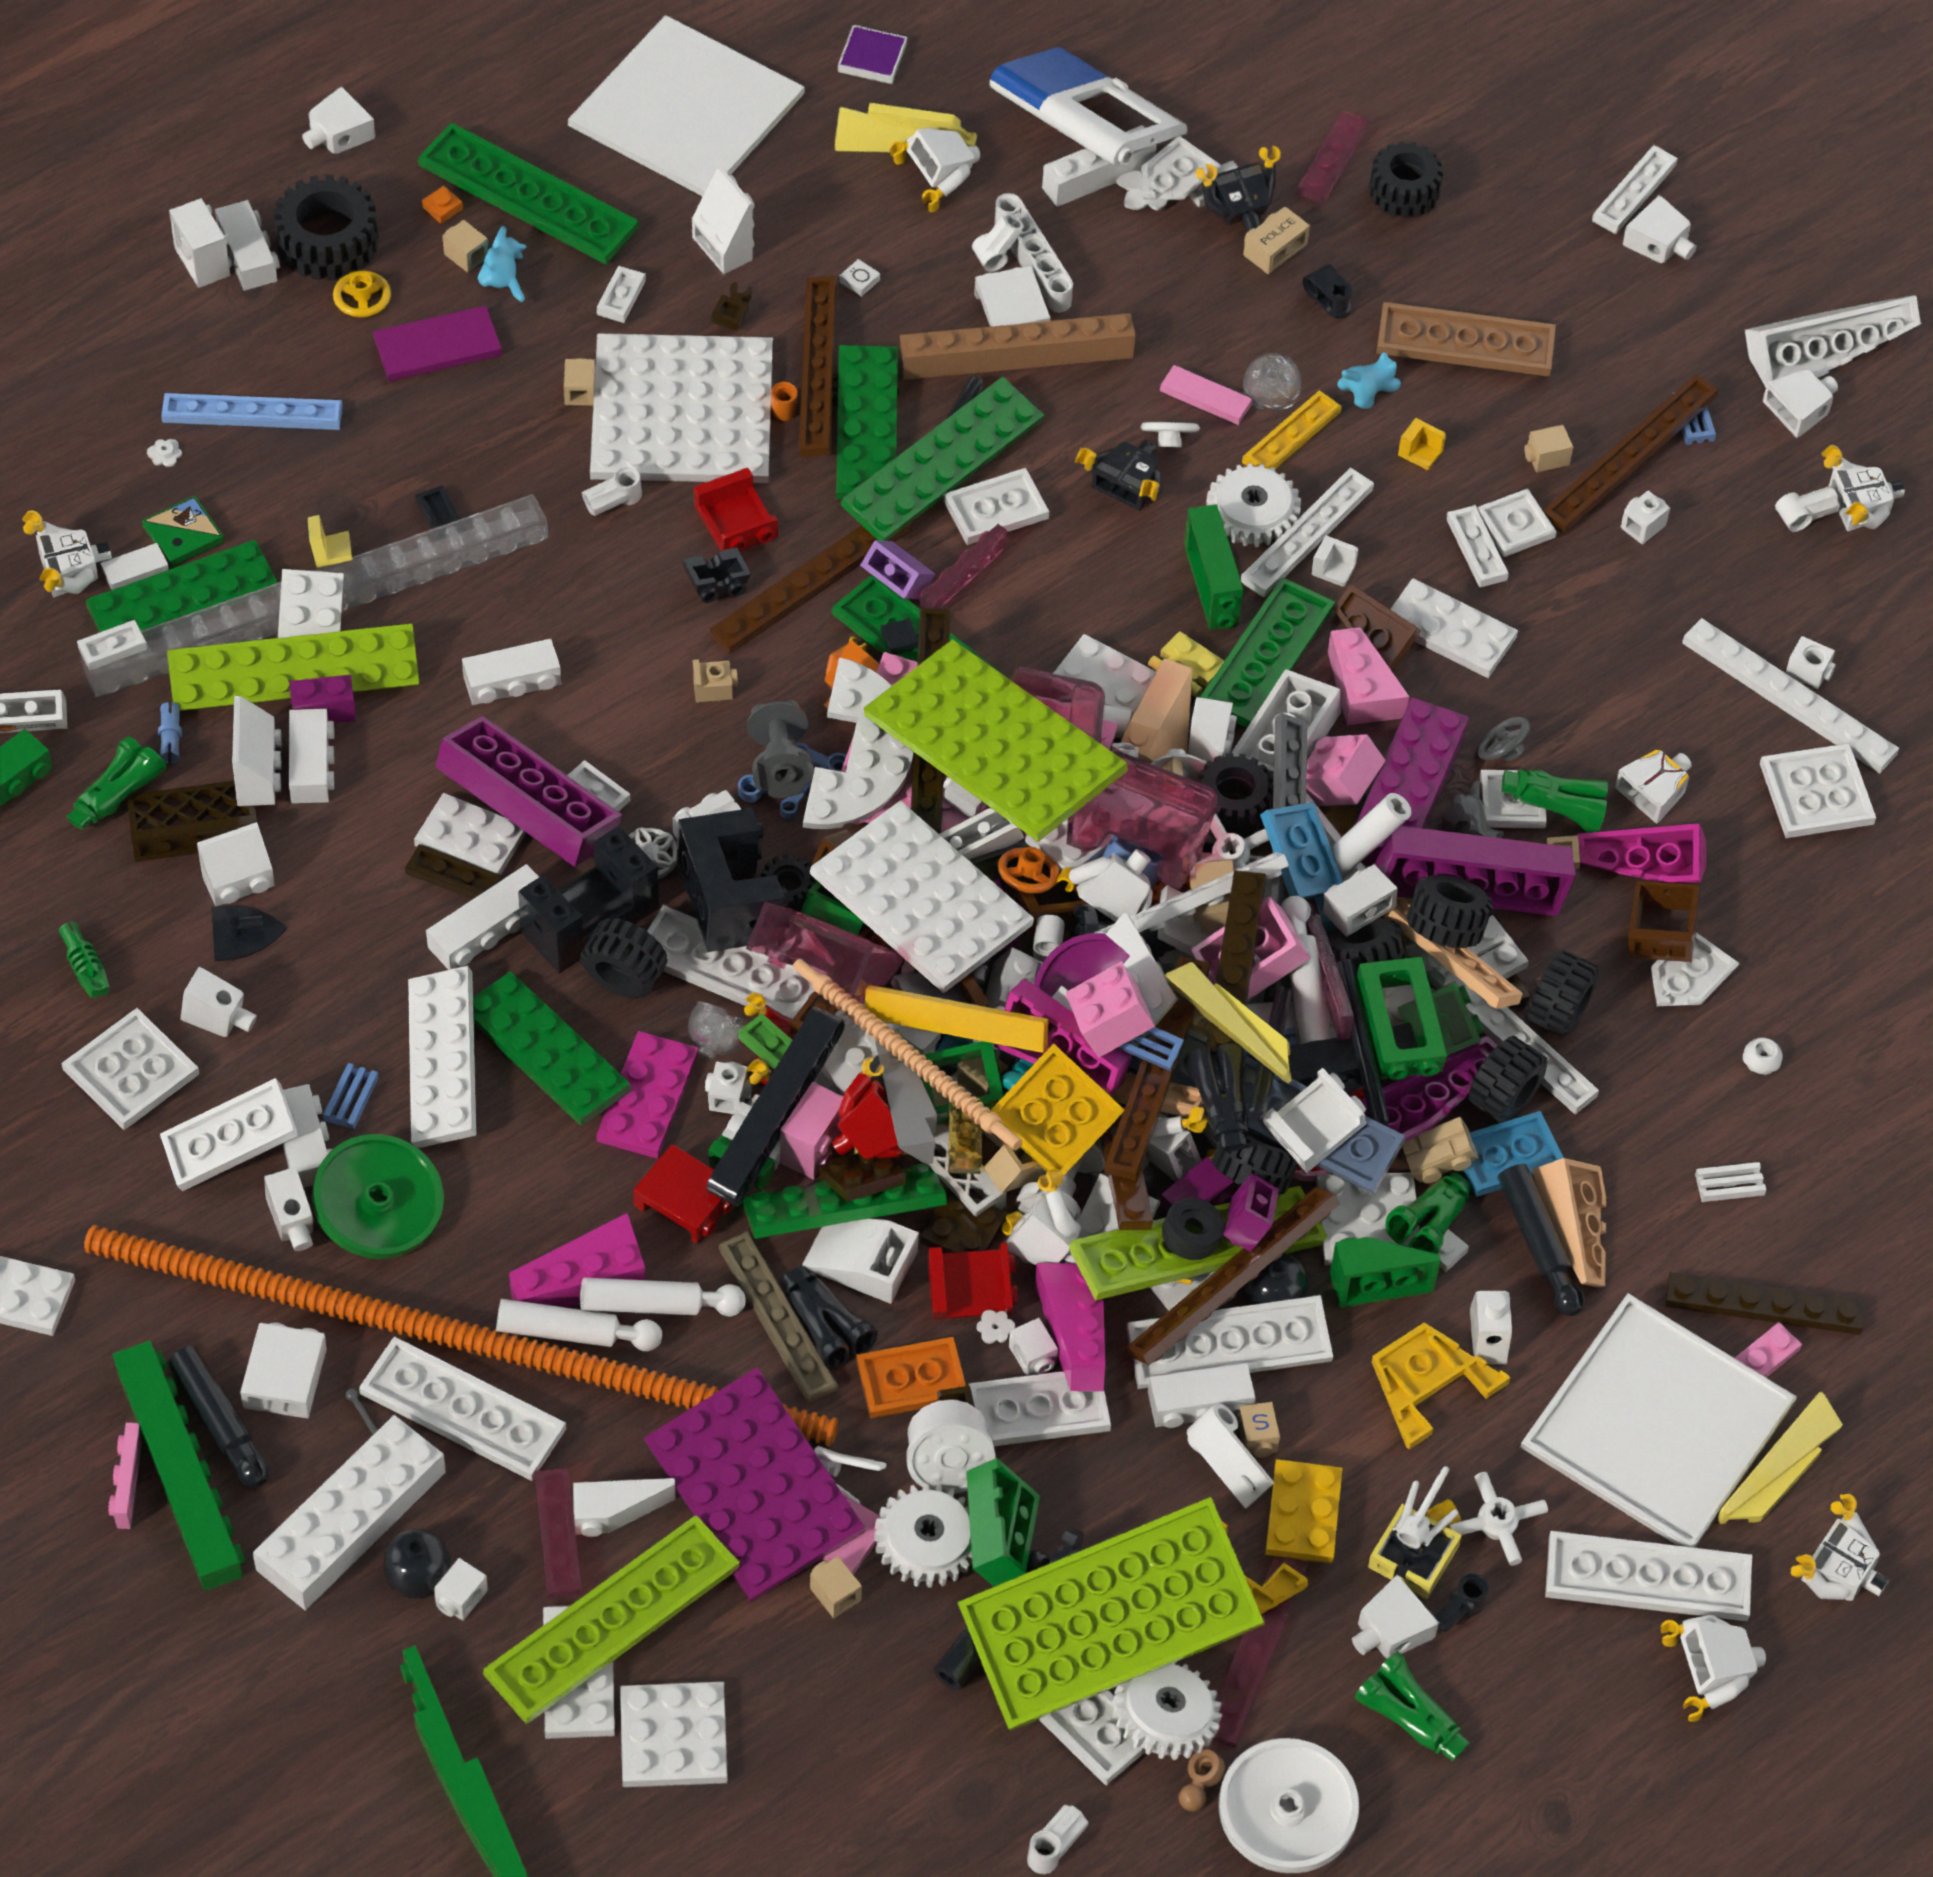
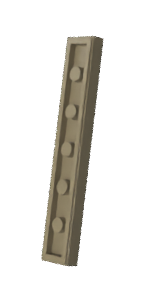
M747 1231L720 1243L719 1251L807 1403L810 1404L838 1391L835 1379L822 1362L818 1350L749 1232Z

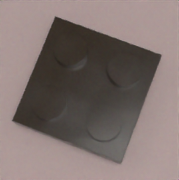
M858 1153L848 1157H836L828 1163L818 1165L820 1178L847 1202L906 1184L905 1172L889 1158L871 1157L865 1159Z
M948 1188L946 1191L947 1205L936 1208L920 1236V1243L931 1248L942 1247V1253L988 1251L999 1234L1003 1222L1006 1221L1008 1212L992 1205L975 1217ZM970 1196L976 1204L981 1202V1200Z

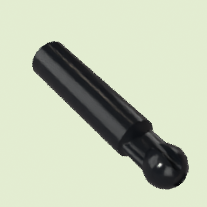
M1523 1163L1511 1166L1497 1176L1498 1181L1541 1277L1549 1279L1555 1292V1308L1563 1315L1575 1316L1585 1306V1294L1580 1287L1573 1284L1568 1272L1572 1266L1528 1166Z
M188 1346L178 1350L169 1359L168 1365L223 1455L228 1456L234 1465L239 1481L251 1488L264 1485L270 1476L268 1461L259 1454L252 1443V1435L200 1351L195 1346Z
M1041 1550L1030 1551L1026 1574L1048 1565L1051 1561L1049 1555ZM968 1627L964 1629L933 1669L936 1677L947 1687L954 1690H960L981 1664V1659Z

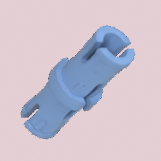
M169 702L163 703L160 707L161 726L158 727V738L161 740L159 756L163 758L166 764H168V753H171V764L178 762L180 759L179 740L182 738V728L179 726L180 707L172 702V713H169Z

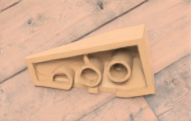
M1164 658L1131 718L1121 742L1131 743L1139 747L1138 770L1148 773L1149 765L1155 759L1167 755V752L1171 749H1181L1188 754L1192 685L1191 667Z
M1562 1158L1533 1169L1534 1182L1581 1284L1598 1288L1604 1287L1606 1252L1600 1244V1235L1606 1233V1223L1601 1221V1208L1606 1207V1193L1601 1167Z

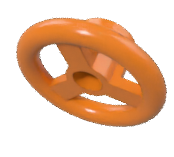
M1035 847L1011 849L1005 852L998 862V871L1004 882L1012 888L1026 893H1042L1052 889L1057 884V878L1060 874L1058 865L1040 849ZM1019 857L1017 867L1007 868L1010 860ZM1043 864L1050 870L1049 878L1041 873ZM1014 877L1032 878L1039 884L1024 883Z

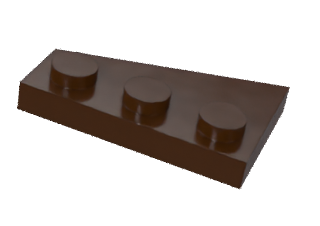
M1352 584L1349 585L1333 608L1348 629L1361 627L1392 673L1421 633L1418 627Z

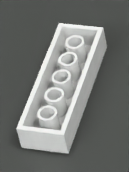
M393 1415L253 1552L256 1571L306 1611L446 1473L444 1454L397 1416Z

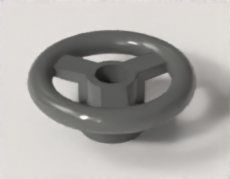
M1518 716L1509 718L1493 727L1480 741L1477 748L1478 756L1487 761L1501 757L1505 761H1511L1520 756L1525 749L1522 742L1530 731L1529 720ZM1521 726L1520 729L1511 732L1507 731L1511 727ZM1496 738L1495 742L1487 749L1492 740Z

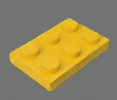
M1276 1459L1265 1555L1333 1563L1342 1478L1341 1467Z

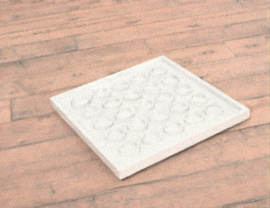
M597 334L590 479L609 480L614 477V473L619 468L631 466L639 471L641 481L708 482L748 467L753 475V483H768L773 338Z

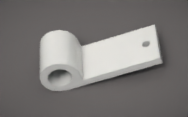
M1215 1403L1187 1429L1188 1443L1204 1457L1246 1509L1266 1492L1274 1482L1233 1433L1238 1427V1421L1233 1412L1225 1405Z

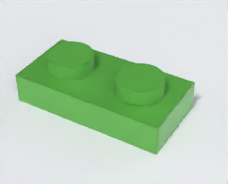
M762 1013L738 1031V1039L773 1070H775L792 1042V1039Z

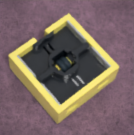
M1402 1504L1372 1552L1368 1568L1391 1580L1398 1575L1404 1580V1583L1411 1591L1428 1599L1459 1548L1462 1535L1445 1526L1433 1537L1428 1547L1421 1544L1419 1548L1415 1549L1405 1545L1398 1539L1396 1535L1398 1531L1395 1529L1405 1507ZM1412 1509V1510H1411V1513H1410V1516H1411L1414 1512L1417 1513V1511H1415L1414 1509ZM1425 1516L1430 1521L1429 1529L1431 1530L1438 1522Z

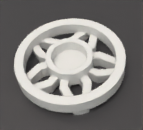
M643 827L637 828L629 834L630 838L636 841V844L658 867L663 868L658 871V879L665 877L675 868L677 844L672 835L659 829ZM640 837H644L647 840V842L643 843L640 840ZM666 841L663 845H658L659 843ZM669 847L673 851V857L666 852Z

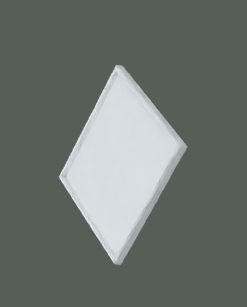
M665 15L568 119V126L703 196L717 167L721 166L728 175L732 174L804 95V86Z
M1627 1293L1523 1439L1520 1447L1675 1545L1695 1548L1792 1408L1797 1396Z

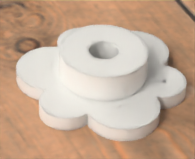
M160 439L155 442V446L148 448L147 455L152 459L154 465L163 464L166 467H171L176 464V458L182 456V451L179 449L176 440L169 439L164 441Z
M987 1310L982 1313L981 1321L977 1323V1330L982 1333V1340L988 1344L994 1343L996 1340L1000 1343L1006 1342L1010 1330L1015 1329L1014 1322L1007 1319V1314L1004 1311H999L996 1314L992 1310Z

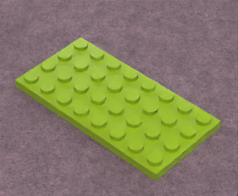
M953 639L863 708L865 717L1037 842L1051 833L1128 771L1126 761Z
M1211 1497L958 1602L1009 1731L1265 1625Z

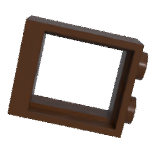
M1047 866L1042 867L1041 873L1049 878V868ZM1014 877L1024 883L1039 884L1032 878ZM1061 880L1052 889L1042 893L1063 891L1068 882ZM1006 883L1005 890L1009 892L1010 897L1034 918L1033 925L1023 932L1025 936L1035 935L1036 921L1043 915L1060 917L1065 923L1064 931L1070 930V927H1076L1077 918H1072L1075 906L1078 904H1088L1078 896L1076 887L1079 884H1076L1071 891L1076 901L1039 906L1033 895L1038 893L1022 892ZM1095 908L1096 914L1098 915V914L1100 913V911H1098V910Z
M1637 881L1628 936L1629 958L1692 962L1700 909L1699 885ZM1644 907L1689 910L1686 932L1641 929Z

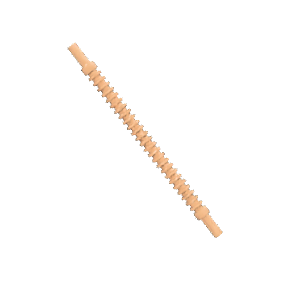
M801 958L795 961L793 969L813 984L815 992L823 995L824 999L829 1000L831 1005H836V1009L842 1010L843 1015H848L849 1020H854V1023L858 1026L861 1025L862 1030H867L869 1036H873V1039L879 1041L881 1046H886V1050L892 1051L893 1056H898L899 1061H904L905 1066L911 1067V1070L917 1072L919 1077H923L925 1082H930V1086L936 1087L937 1092L942 1093L944 1098H949L950 1103H955L956 1108H962V1113L968 1114V1117L974 1119L976 1124H981V1128L986 1133H994L1013 1150L1020 1148L1023 1141L1001 1123V1118L996 1113L990 1112V1109L984 1107L982 1102H977V1098L971 1097L970 1092L965 1091L964 1087L958 1086L956 1081H952L951 1076H945L944 1071H939L937 1065H933L931 1060H926V1056L920 1055L919 1050H914L913 1045H908L907 1040L901 1039V1036L895 1034L893 1029H889L887 1024H882L881 1019H876L875 1014H870L869 1009H864L863 1004L858 1003L857 999L851 998V995L845 993L843 988H839L837 983H833V980L828 975L819 974Z

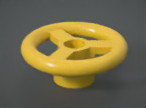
M371 271L351 272L343 276L336 283L333 290V299L336 306L343 313L353 317L376 315L388 305L391 298V288L388 282L379 274ZM382 289L381 300L376 305L368 308L367 301L371 295ZM342 292L354 296V299L358 301V309L350 307L343 301Z

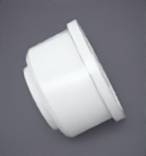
M957 1400L937 1401L923 1407L913 1416L908 1427L909 1446L906 1455L907 1467L911 1477L921 1487L924 1484H928L929 1490H935L938 1485H941L942 1492L945 1494L951 1489L954 1490V1494L968 1491L966 1471L995 1459V1449L988 1435L986 1420L981 1412L969 1403Z

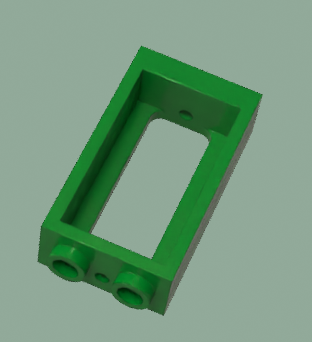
M1218 505L1188 508L1184 546L1209 630L1238 626L1243 587Z
M1414 957L1360 964L1357 981L1380 1079L1390 1078L1392 1080H1399L1411 1075L1422 1074L1423 1076H1432L1442 1072L1447 1053L1423 958ZM1412 985L1426 1041L1425 1047L1404 1050L1397 1048L1382 988Z

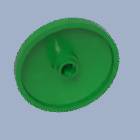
M367 1134L348 1139L337 1145L327 1154L321 1162L313 1182L312 1203L320 1226L337 1245L358 1256L371 1259H390L414 1251L431 1236L443 1210L444 1192L435 1166L417 1147L393 1136Z

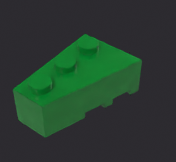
M995 1458L966 1471L972 1566L980 1576L994 1587L1026 1574L1040 1498L1037 1492L998 1458Z

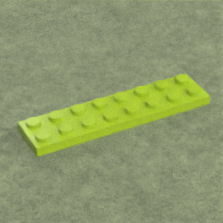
M412 624L167 650L172 699L174 703L179 705V711L233 706L234 696H241L251 703L291 699L289 681L351 675L353 692L419 685Z
M1301 1186L1288 1188L1285 1194L1278 1195L1273 1223L1305 1197ZM1229 1203L1214 1206L1223 1218L1224 1228ZM1163 1218L1153 1221L1152 1230L1117 1229L1071 1240L1069 1250L1096 1301L1217 1271L1242 1250L1243 1247L1234 1245L1227 1237L1222 1235L1217 1249L1207 1258L1200 1260L1182 1258L1174 1254L1163 1240L1162 1225L1165 1220ZM1320 1221L1307 1232L1304 1238L1293 1243L1284 1252L1291 1253L1323 1245V1241L1327 1240L1328 1236ZM1194 1224L1185 1225L1188 1232L1192 1234L1201 1233L1198 1226Z
M695 1515L485 1667L483 1675L522 1720L528 1724L739 1568L740 1563L698 1516Z

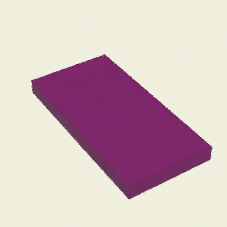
M486 306L373 331V338L388 382L502 355V349Z

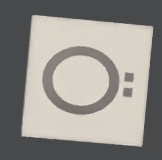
M858 259L840 275L839 282L862 297L880 281V273Z

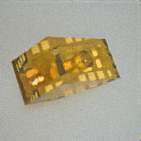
M977 1098V1102H982V1098ZM950 1102L948 1173L980 1174L982 1163L981 1124H976L974 1119L968 1117V1114L962 1113V1108L958 1109L955 1103Z

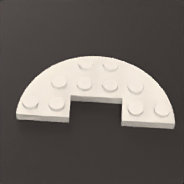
M839 658L827 711L828 718L857 723L846 773L815 767L803 820V828H841L843 824L860 819L863 821L882 810L883 806L894 795L899 793L910 772L913 751L864 716L863 708L890 688L891 685L873 670L851 660Z

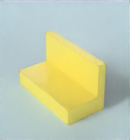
M320 516L308 517L309 540L317 568L353 560L349 531L325 536Z

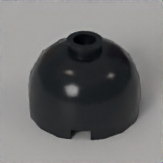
M1284 1252L1279 1259L1272 1261L1261 1270L1255 1279L1248 1281L1243 1286V1296L1245 1299L1247 1298L1251 1305L1305 1298L1308 1291V1278L1303 1265L1295 1257Z
M410 1529L399 1533L390 1541L384 1554V1575L393 1590L395 1588L397 1591L402 1592L403 1596L410 1599H423L435 1594L434 1588L451 1568V1555L444 1540L436 1533L425 1529Z

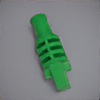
M70 922L72 931L68 923H65L59 928V934L68 949L66 956L79 983L90 998L109 994V983L105 969L93 945L84 940L76 922Z

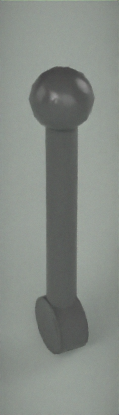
M354 1388L348 1389L345 1395L346 1398L354 1403L374 1435L378 1430L358 1399V1391Z

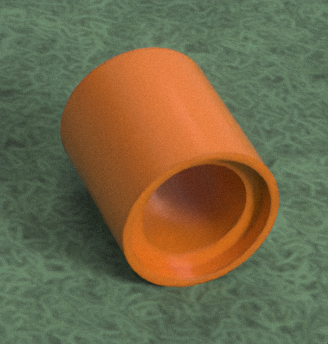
M788 382L777 383L771 389V414L779 421H789L797 414V389Z

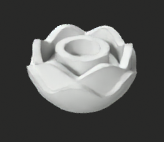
M1765 1037L1750 1041L1745 1046L1743 1061L1747 1064L1749 1070L1764 1075L1777 1071L1783 1059L1779 1045Z

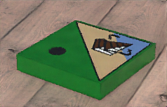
M195 495L142 520L143 528L154 544H158L164 558L171 567L224 543L223 534Z

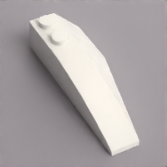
M1913 295L1745 330L1749 359L1766 387L1767 383L1772 380L1805 369L1810 370L1816 377H1821L1829 373V370L1850 362L1852 358L1864 352H1869L1884 341L1891 340L1921 323L1917 296Z

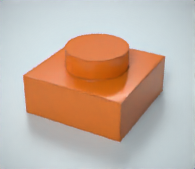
M442 186L422 200V208L442 224L463 210V202L445 186Z

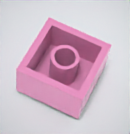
M1367 734L1322 737L1316 743L1315 749L1307 759L1306 792L1317 806L1357 804L1386 760Z
M1122 961L1065 992L1081 1034L1098 1058L1155 1027L1139 986Z
M814 1082L811 1083L780 1130L781 1164L813 1180L819 1173L818 1165L828 1163L832 1159V1151L834 1150L832 1139L842 1133L838 1127V1122L840 1118L839 1106L843 1096Z

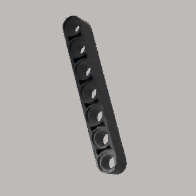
M818 1007L811 1009L711 1174L706 1188L709 1194L734 1206H738L743 1201L780 1140L781 1128L811 1083L815 1081L841 1038L845 1028L844 1019Z

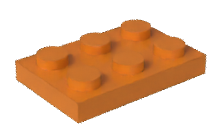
M954 1337L856 1355L870 1419L922 1409L927 1405L937 1402V1392L939 1390L966 1386Z

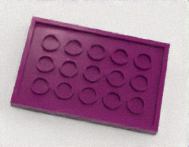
M758 1367L644 1437L645 1443L668 1478H675V1488L693 1516L697 1515L740 1563L739 1568L732 1575L751 1603L866 1531L865 1526Z

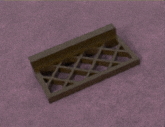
M235 781L131 794L127 797L135 862L199 853L198 842L256 823L255 805L237 806V800L229 796L232 792L236 791ZM205 795L215 797L208 804L198 800L201 796ZM179 799L183 801L176 809L167 805L171 800ZM222 801L232 806L225 813L215 809ZM146 803L152 805L145 813L139 811L134 806ZM191 806L201 810L193 818L184 813ZM160 810L169 814L162 822L153 818ZM239 810L248 814L247 816L233 817ZM207 815L218 819L201 822ZM176 819H179L182 822L186 823L182 825L170 826ZM146 823L155 827L152 829L139 830Z

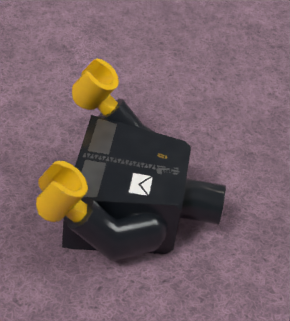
M1275 146L1272 147V155L1269 158L1267 157V148L1262 147L1260 149L1259 155L1265 161L1263 165L1259 161L1218 173L1214 165L1206 164V176L1203 168H1197L1195 175L1199 180H1203L1201 187L1206 207L1220 218H1223L1229 225L1242 221L1247 233L1252 228L1259 227L1262 224L1259 216L1265 213L1274 195L1276 165L1273 163L1279 160L1281 154L1280 150Z
M1143 440L1138 447L1127 442H1121L1116 448H1110L1097 454L1088 448H1081L1076 457L1075 463L1084 464V469L1087 471L1093 468L1092 488L1138 511H1141L1147 497L1151 498L1152 501H1156V498L1163 493V475L1158 469L1159 459L1154 456L1157 449L1148 440Z

